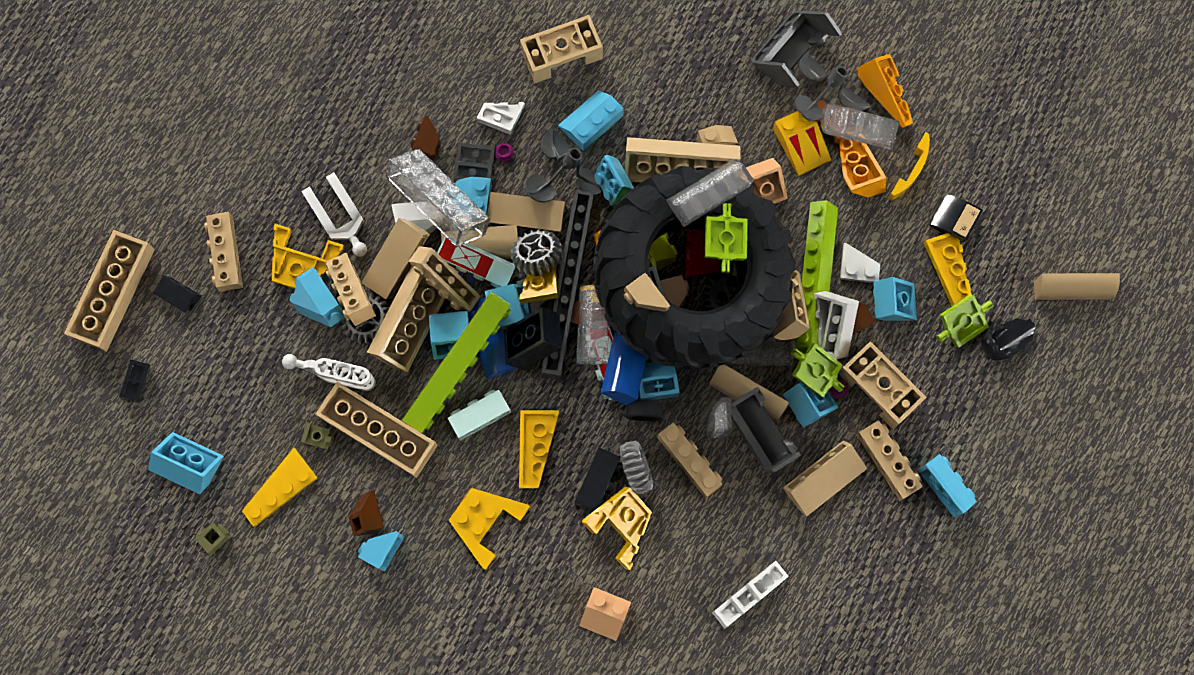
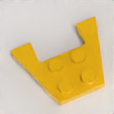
M275 224L272 282L295 289L297 277L312 267L315 268L322 278L328 270L326 262L340 256L345 246L328 240L321 258L286 247L292 233L291 228Z
M624 487L584 518L582 523L591 533L597 534L607 520L626 541L615 559L625 569L631 570L633 555L637 554L639 549L638 541L640 536H643L652 512L630 487Z
M471 488L450 517L449 522L482 568L486 570L496 555L480 544L484 536L503 510L521 521L530 506Z

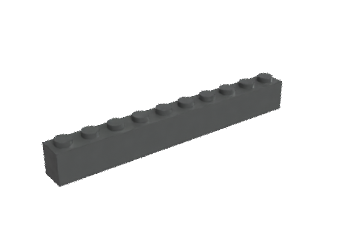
M575 190L558 279L559 298H555L553 311L560 313L562 348L544 358L541 374L545 378L557 380L562 378L571 329V317L574 302L576 301L593 208L594 192Z

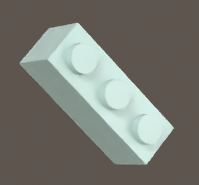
M491 390L484 395L485 398L479 401L475 399L467 404L468 407L465 409H457L450 413L451 416L448 417V420L460 441L511 413L499 390Z

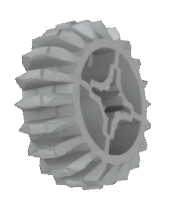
M538 229L537 232L531 230L530 234L524 233V237H518V242H514V247L511 248V259L515 268L521 274L525 273L527 276L532 274L535 277L537 274L542 276L543 272L550 273V269H556V264H559L560 258H562V245L553 232L549 233L547 230L542 232Z
M372 293L368 299L374 312L376 308L381 312L379 323L373 317L371 321H365L354 329L351 320L347 321L344 318L340 321L345 323L341 328L346 330V336H351L352 341L357 339L359 344L364 339L366 344L370 343L371 338L372 340L374 339L390 308L386 307V301L381 302V297L375 298ZM367 327L375 328L369 332H361L364 331Z
M629 441L621 445V461L635 494H643L652 490V475L640 443Z

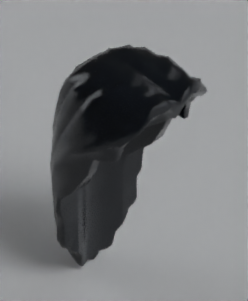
M1015 318L1012 321L989 329L982 338V348L992 360L997 361L1010 358L1033 340L1034 330L1037 327L1031 319Z

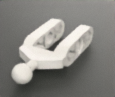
M333 172L326 176L352 218V221L336 230L310 186L304 189L302 193L331 240H350L353 245V254L362 257L367 253V246L359 242L356 236L364 220Z
M287 354L282 359V364L286 369L302 368L328 383L336 384V382H339L345 387L362 391H370L376 385L375 378L366 368L327 358H321L316 361L297 360L292 354Z

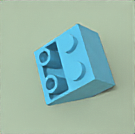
M605 155L594 176L596 183L603 190L605 199L613 206L629 193L634 186L620 161L610 155Z
M511 284L484 291L486 298L493 291L511 303L509 309L512 311L505 320L503 318L498 323L500 328H508L532 313L530 303L521 304L519 301L520 294L523 292V284Z
M468 311L429 315L430 338L434 360L444 359L469 324Z
M655 362L645 363L639 388L640 400L654 401L679 397L680 392L675 367Z

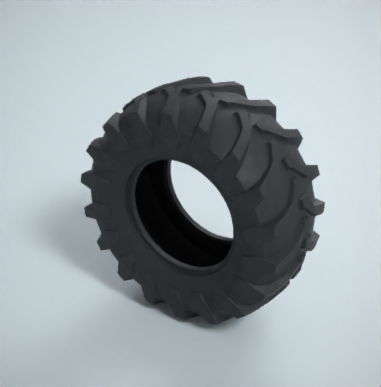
M692 167L676 168L662 175L657 174L649 177L627 193L616 204L605 220V225L597 239L598 242L593 261L596 296L601 307L605 308V319L620 336H624V343L631 349L649 357L655 363L679 367L685 370L721 366L747 355L750 350L758 347L772 333L784 315L783 311L792 296L793 281L791 280V275L796 270V261L788 246V241L791 239L790 230L775 217L774 214L777 207L773 201L753 193L754 185L748 180L725 177L724 170L718 168L693 170ZM724 203H727V205L728 203L731 204V216L748 219L747 259L745 261L734 260L737 273L736 288L732 299L724 306L710 311H690L680 308L666 299L670 307L667 311L662 312L636 307L634 303L629 304L625 299V287L644 273L653 282L648 265L649 250L652 243L662 235L677 229H697L705 232L706 217L722 216Z

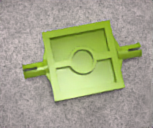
M727 203L723 204L722 216H707L705 225V258L722 261V273H730V261H745L747 259L748 219L731 216V204L729 203L728 205Z
M970 294L941 313L940 317L944 323L945 330L936 335L938 341L942 342L950 337L954 346L959 348L989 328L985 319V312L994 307L993 303L988 300L980 306L975 296Z
M811 343L804 354L797 348L792 350L791 355L799 360L792 374L794 378L819 397H824L831 387H834L838 392L843 390L844 385L837 381L838 373L843 365L816 343Z

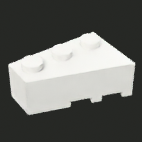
M827 291L814 293V299H817L818 310L816 311V318L819 320V330H817L819 346L836 360L848 357L859 301Z

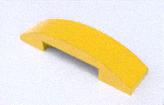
M925 132L914 151V154L920 157L907 181L901 178L898 180L888 198L890 201L907 191L920 174L929 152L930 139L927 132Z

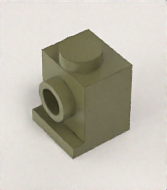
M307 423L301 442L305 445L327 450L328 446L331 447L334 435H332V431ZM320 433V439L316 440L315 435Z
M212 523L195 540L208 554L213 555L230 538L227 535L229 531L223 524ZM218 534L219 538L214 541L213 536Z

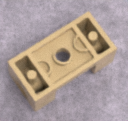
M590 15L520 39L521 51L534 84L552 78L551 68L582 57L585 65L603 59V46ZM559 41H564L567 44L564 48L556 46Z
M871 341L838 373L850 387L857 384L883 410L879 416L892 429L899 425L927 398ZM879 379H887L889 382L888 388H882L879 385Z

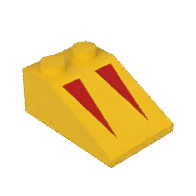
M798 111L775 121L773 131L798 176L831 161L817 121L805 119Z

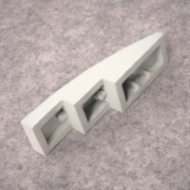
M777 561L773 562L713 611V615L724 629L727 628L783 582L788 575Z

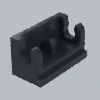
M165 275L162 276L153 294L183 312L191 311L202 296L172 277Z
M130 359L119 395L122 400L139 402L150 364Z

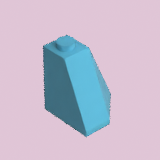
M314 267L297 277L295 291L291 294L289 300L299 314L329 327L345 318L342 308Z

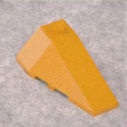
M890 54L875 58L856 68L858 77L865 87L902 128L913 123L908 104L901 98L904 90L901 85L897 84L895 77H898L899 73Z
M856 126L847 127L840 140L839 148L843 179L851 193L867 198L886 192L885 174Z

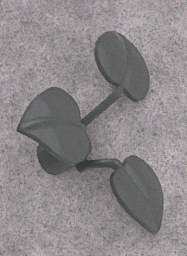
M808 51L802 56L799 61L801 74L810 81L817 80L820 82L828 78L827 82L829 84L814 102L809 97L803 95L795 99L794 105L805 119L818 121L822 117L823 111L816 104L831 87H840L838 96L841 97L839 100L840 104L850 113L858 114L871 106L851 90L843 88L846 84L845 79L849 76L846 68L837 66L826 74L824 68L811 57Z
M551 128L542 138L541 150L550 159H563V165L548 182L545 177L539 174L529 176L525 184L528 196L538 202L552 200L556 190L550 184L564 168L574 169L575 167L576 177H578L576 185L579 190L594 192V196L603 193L600 185L595 181V172L588 168L580 170L581 151L577 148H570L556 130Z

